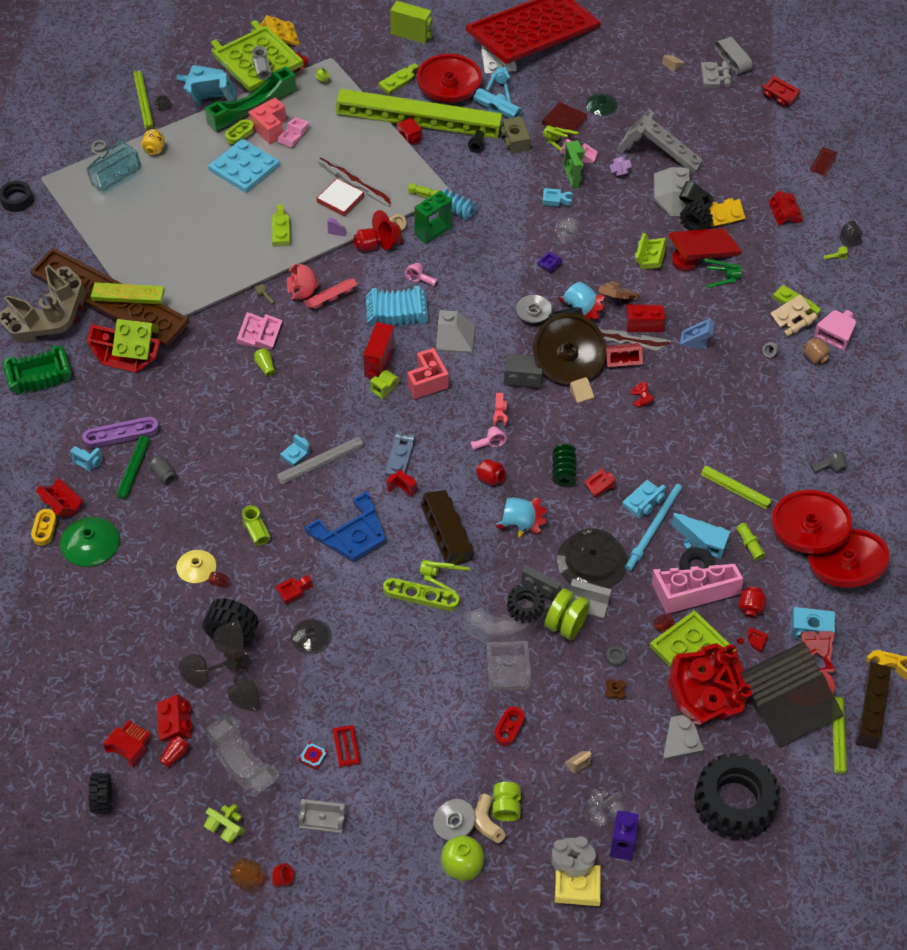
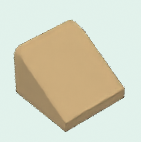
M664 55L662 64L675 72L685 62L673 55Z
M587 377L570 383V392L577 404L594 399Z
M590 751L579 752L567 760L565 764L573 774L577 773L590 764L592 753Z

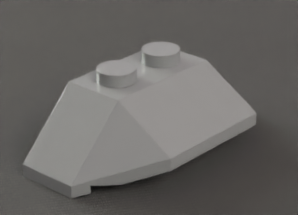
M670 167L654 173V201L670 217H679L680 212L687 206V203L679 199V195L685 182L689 181V168Z

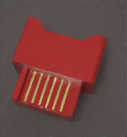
M128 720L122 729L116 727L103 742V747L108 753L116 752L126 758L129 766L134 768L146 753L145 745L151 739V733Z

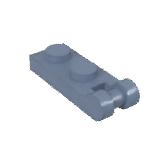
M396 432L395 441L385 470L386 477L395 474L399 470L406 473L416 435H404L403 432ZM401 442H407V445H402Z

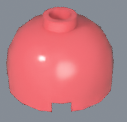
M292 264L289 272H292L291 277H287L288 293L292 291L293 294L291 299L302 300L310 297L318 287V279L315 277L313 270L308 266Z

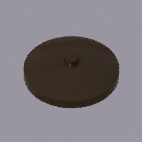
M564 313L548 319L539 328L533 342V358L537 368H542V374L550 381L559 385L570 386L571 382L587 377L588 381L591 380L601 369L606 357V343L602 332L594 322L578 314Z

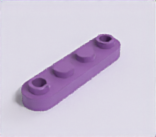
M145 417L88 429L83 433L82 438L86 447L97 448L139 439L142 435L147 437L153 436L158 432L159 426L155 418Z

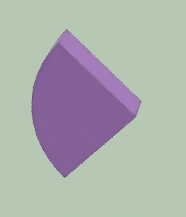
M329 217L327 221L328 234L345 236V227L341 226L336 219Z

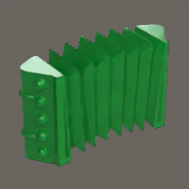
M52 346L51 352L46 349V354L41 351V355L39 356L36 353L35 358L30 354L29 358L24 355L23 359L20 356L17 360L11 356L2 361L9 390L17 395L22 394L23 390L27 394L29 389L34 393L35 388L40 392L43 387L48 390L49 385L54 388L55 383L58 385L61 384V381L67 383L72 376L71 367L63 346Z

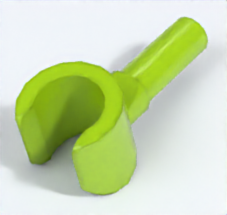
M845 246L839 247L838 253L824 255V260L831 258L846 259L848 248Z

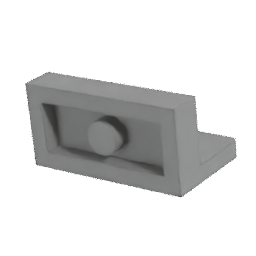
M572 579L570 591L575 593V599L582 596L591 601L588 615L604 618L612 589Z

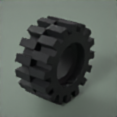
M692 201L680 212L679 217L682 219L680 222L685 224L683 227L689 228V231L706 230L713 222V214H710L711 210H707V206H702L703 203L701 202L698 204V201H694V203Z
M519 584L516 589L512 588L508 594L507 611L508 613L510 612V617L515 616L514 620L517 622L521 619V623H525V620H528V623H532V619L537 621L544 611L545 597L543 598V592H540L538 587L534 590V585L532 584L530 587H527V584H523L521 588ZM522 599H528L534 605L530 608H523L518 605V602Z
M92 773L90 776L88 800L91 813H109L111 810L112 777L110 773Z

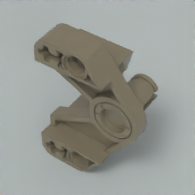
M50 265L45 267L50 294H45L49 302L48 305L40 298L39 305L42 310L33 308L23 299L9 295L4 298L8 307L0 312V323L14 341L18 343L37 342L35 336L62 333L72 325L78 306H83L87 290L82 280L69 267L63 266L56 271Z

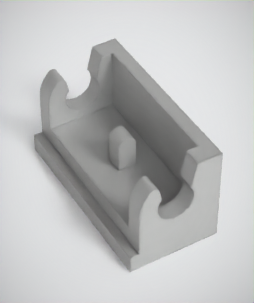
M301 799L299 829L342 834L345 804Z

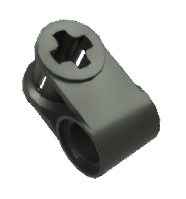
M685 182L679 195L681 201L687 204L692 201L693 203L698 201V204L701 202L703 203L702 206L706 205L707 208L712 206L713 197L710 193L700 188L694 182Z

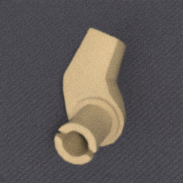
M481 794L477 807L474 810L476 816L474 827L486 838L500 843L505 838V832L494 824L488 816L493 798L487 794Z

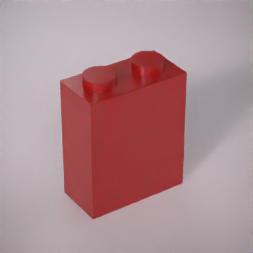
M380 322L375 324L364 352V377L370 380L375 376L378 378L387 369L394 350L393 325Z

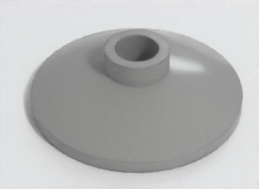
M528 295L518 301L516 312L526 322L541 323L549 318L548 315L552 313V306L542 296Z
M449 800L436 811L433 820L434 829L442 839L447 841L455 836H467L475 824V811L464 800ZM455 821H460L457 825H454Z

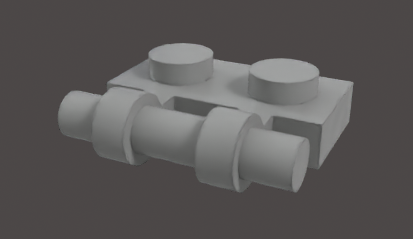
M727 61L722 62L721 67H718L717 62H701L703 88H719L720 84H724L726 88L731 86L732 77L729 74L731 70Z

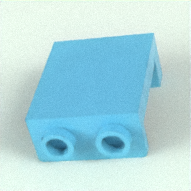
M226 72L188 78L186 91L188 95L190 94L192 101L196 103L198 108H202L203 99L225 96L228 102L236 101V87Z

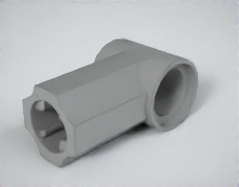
M257 46L252 50L253 65L255 66L257 78L267 80L271 76L267 50L263 46Z

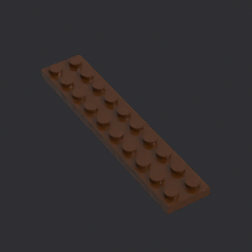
M53 247L30 270L33 277L48 284L45 271L46 266L50 265L55 271L63 266L69 267L82 280L87 290L84 304L116 321L117 319L158 325V333H152L151 338L161 340L160 344L167 348L190 323L188 317L163 304L92 301L91 293L94 283H122Z

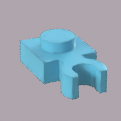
M544 188L542 205L559 207V204L563 203L566 206H571L572 192L561 193L559 189Z

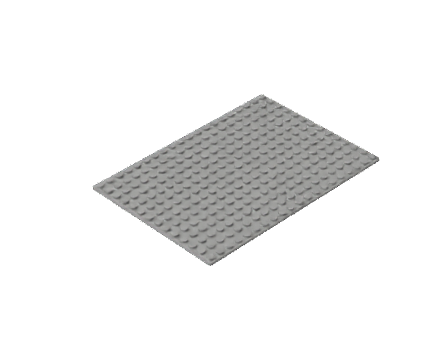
M333 58L295 72L296 90L278 99L285 106L286 122L282 123V133L287 130V123L295 117L310 122L308 129L295 146L291 148L278 143V140L269 145L255 131L244 139L280 161V166L248 193H244L210 172L208 165L233 146L226 142L225 132L239 121L249 120V115L216 132L207 124L205 110L157 129L165 137L163 149L159 154H147L141 147L143 136H140L41 178L44 186L111 278L122 284L164 286L165 293L162 304L186 317L287 272L292 264H304L353 242L354 234L359 229L373 228L372 217L377 210L384 211L389 219L394 214H401L404 217L414 214V207L427 198L416 195L417 193H409L408 186L410 183L432 188V191L435 189L443 192L446 188L449 189L390 122L336 114V100L340 89L360 92L362 90ZM323 67L328 71L330 78L327 83L318 81L316 78L317 69ZM257 89L237 96L236 100L247 97ZM322 157L327 161L337 163L339 166H344L348 170H352L354 175L361 176L363 182L389 192L390 200L381 192L362 184L358 178L347 175L351 181L359 182L376 195L382 197L391 206L388 207L366 194L367 191L360 187L357 189L364 192V197L345 216L317 203L316 198L336 178L344 181L341 177L335 176L326 170L324 166L318 163V160ZM278 204H284V213H288L290 245H272V216L274 213H277ZM329 217L336 219L341 226L345 227V236L328 234L327 221Z

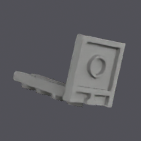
M650 109L627 131L616 149L620 153H623L625 150L629 151L634 145V141L638 142L644 134L685 168H689L690 171L695 172L702 162L699 156L652 119L654 112Z

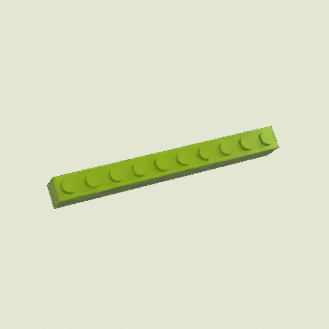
M340 89L336 100V114L392 123H400L412 118L420 127L469 135H474L476 131L480 130L484 133V137L497 139L501 126L502 113L347 89Z

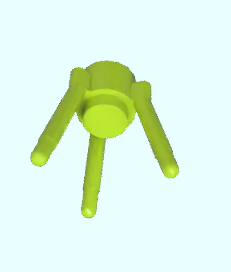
M547 126L543 132V136L548 139V143L552 144L559 151H561L562 147L555 143V141L559 140L560 136L567 138V134H579L576 131Z
M424 559L421 563L420 575H424L425 581L432 582L444 590L456 593L455 590L432 577L437 576L439 568L469 571L470 567Z

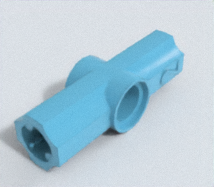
M479 88L474 95V101L487 107L489 112L502 113V115L508 118L520 117L522 113V108L508 102L503 94L495 96Z

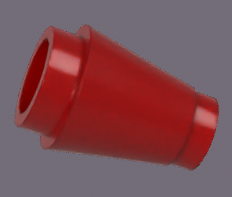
M176 735L174 739L171 738L159 761L169 768L188 752L189 744Z

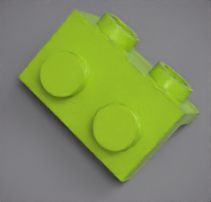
M642 233L641 240L638 243V250L635 253V261L641 269L661 267L668 243L666 238L649 240L647 234Z

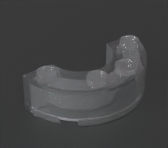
M522 599L518 602V605L523 608H530L534 603L528 599ZM481 607L463 614V628L472 638L479 642L503 647L517 644L526 639L535 629L538 620L534 621L532 619V623H528V620H525V623H521V619L518 622L514 620L515 616L512 618L510 615L495 617L486 613Z
M225 713L205 727L209 743L212 744L214 742L217 748L214 751L216 757L243 790L248 791L250 789L253 791L251 792L252 796H258L280 779L279 772L274 766H269L267 762L263 763L258 756L255 757L250 752L251 748L242 739L239 724L234 717L230 718Z

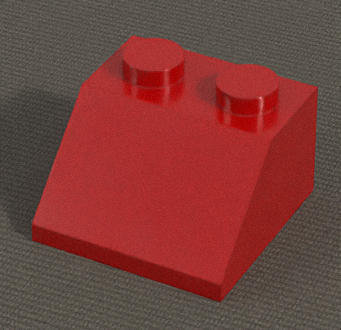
M625 304L627 332H663L665 321L663 305Z

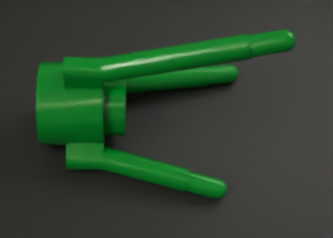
M704 259L707 263L725 266H707L706 268L725 271V277H729L727 280L706 285V288L736 283V279L741 278L742 269L740 265Z

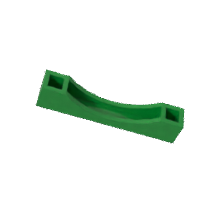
M284 66L273 72L260 88L247 97L232 102L217 101L205 107L207 124L217 132L249 115V111L273 98L279 99L296 90L295 74Z

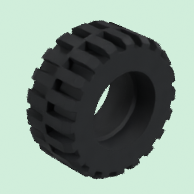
M730 753L728 757L726 754L718 756L717 760L712 759L709 761L708 765L702 769L694 794L696 813H700L699 819L703 824L705 822L708 823L707 828L711 832L717 830L719 831L718 836L724 838L725 835L731 836L730 840L737 841L738 836H742L743 840H748L751 834L757 837L761 835L762 830L766 831L779 806L780 786L776 784V776L770 774L771 769L767 765L763 766L760 764L761 760L757 758L753 760L747 754L738 756V753ZM728 783L741 784L754 794L757 804L748 809L730 807L721 800L717 789Z

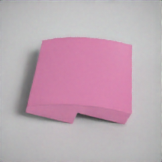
M247 312L236 343L272 349L282 320L267 314L262 318Z

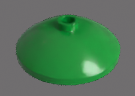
M86 517L73 522L65 529L60 539V548L63 556L70 563L81 567H93L105 563L113 557L120 544L117 528L110 521L100 517Z

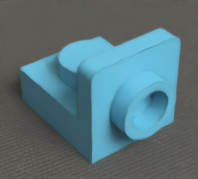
M297 434L293 436L294 443L280 453V457L292 467L298 465L310 455L309 442Z
M76 446L70 450L72 462L90 472L102 462L101 450L99 448H96L91 454Z

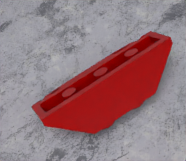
M94 324L90 325L86 342L102 365L137 373L157 357L161 340L151 338L148 360L113 356L115 329Z

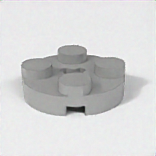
M585 837L566 838L554 842L551 862L557 871L560 872L561 869L567 872V876L571 877L584 876L591 871V868L595 865L596 852ZM571 855L577 856V859H573Z

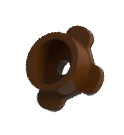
M606 680L607 690L605 691V696L612 699H623L625 697L624 687L626 683L623 680Z

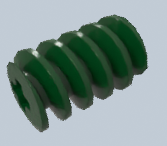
M560 444L553 449L552 480L556 485L571 487L576 484L577 454L575 453L576 448L573 445Z

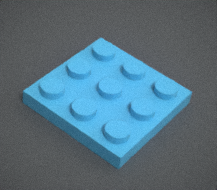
M242 138L209 164L208 170L244 193H248L280 166V161Z

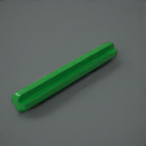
M142 435L138 439L116 493L119 499L125 500L129 494L150 442L147 436Z

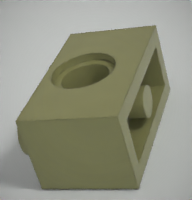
M522 116L503 119L500 134L501 137H504L505 147L509 148L510 153L530 150L531 139Z

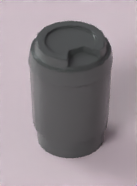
M157 456L151 460L149 464L150 470L164 485H169L177 479L174 469L164 457Z

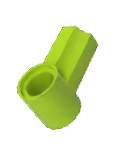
M252 505L245 507L242 511L243 526L247 529L254 545L260 546L270 541V535L260 517L259 509Z

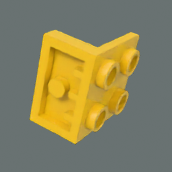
M265 16L260 24L262 27L267 25L285 43L295 46L300 44L295 27L291 22Z

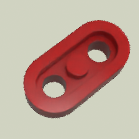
M513 706L505 710L494 732L495 741L499 745L508 746L514 742L524 723L525 715L522 709ZM515 717L517 721H511L510 718ZM507 734L509 737L502 738L501 735Z

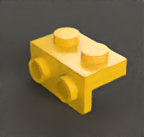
M726 199L721 204L713 202L711 207L706 208L711 210L710 214H713L712 227L745 219L740 199Z

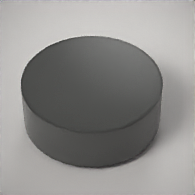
M619 646L608 648L605 655L606 661L612 666L622 665L626 660L625 650Z

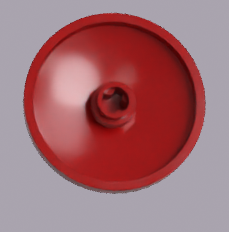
M440 54L430 57L420 65L417 72V83L420 90L429 98L441 102L466 100L475 95L482 82V73L479 66L473 60L458 54Z
M801 490L790 493L783 497L773 510L772 527L775 535L783 544L799 552L818 554L832 551L841 546L851 532L852 517L848 507L839 498L823 491Z
M851 528L849 537L841 546L825 553H809L808 559L812 573L819 580L832 586L850 588L867 585L879 579L888 569L890 555L887 544L879 536L866 530Z

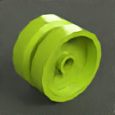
M563 588L554 599L548 611L544 627L552 632L560 630L562 637L570 641L573 640L585 622L591 601L582 596L575 599L574 592Z

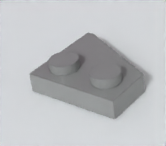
M685 715L671 717L663 760L666 761L703 753V747L694 722Z

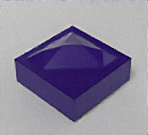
M548 251L537 264L542 269L552 273L562 263V259Z

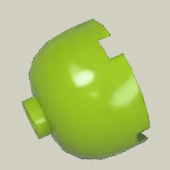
M455 836L448 840L442 849V869L449 877L459 881L471 880L478 876L484 865L485 856L483 848L477 840L470 836Z

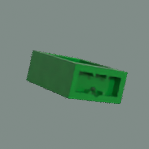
M441 190L414 207V235L425 244L452 228V199ZM438 212V216L429 222V217Z

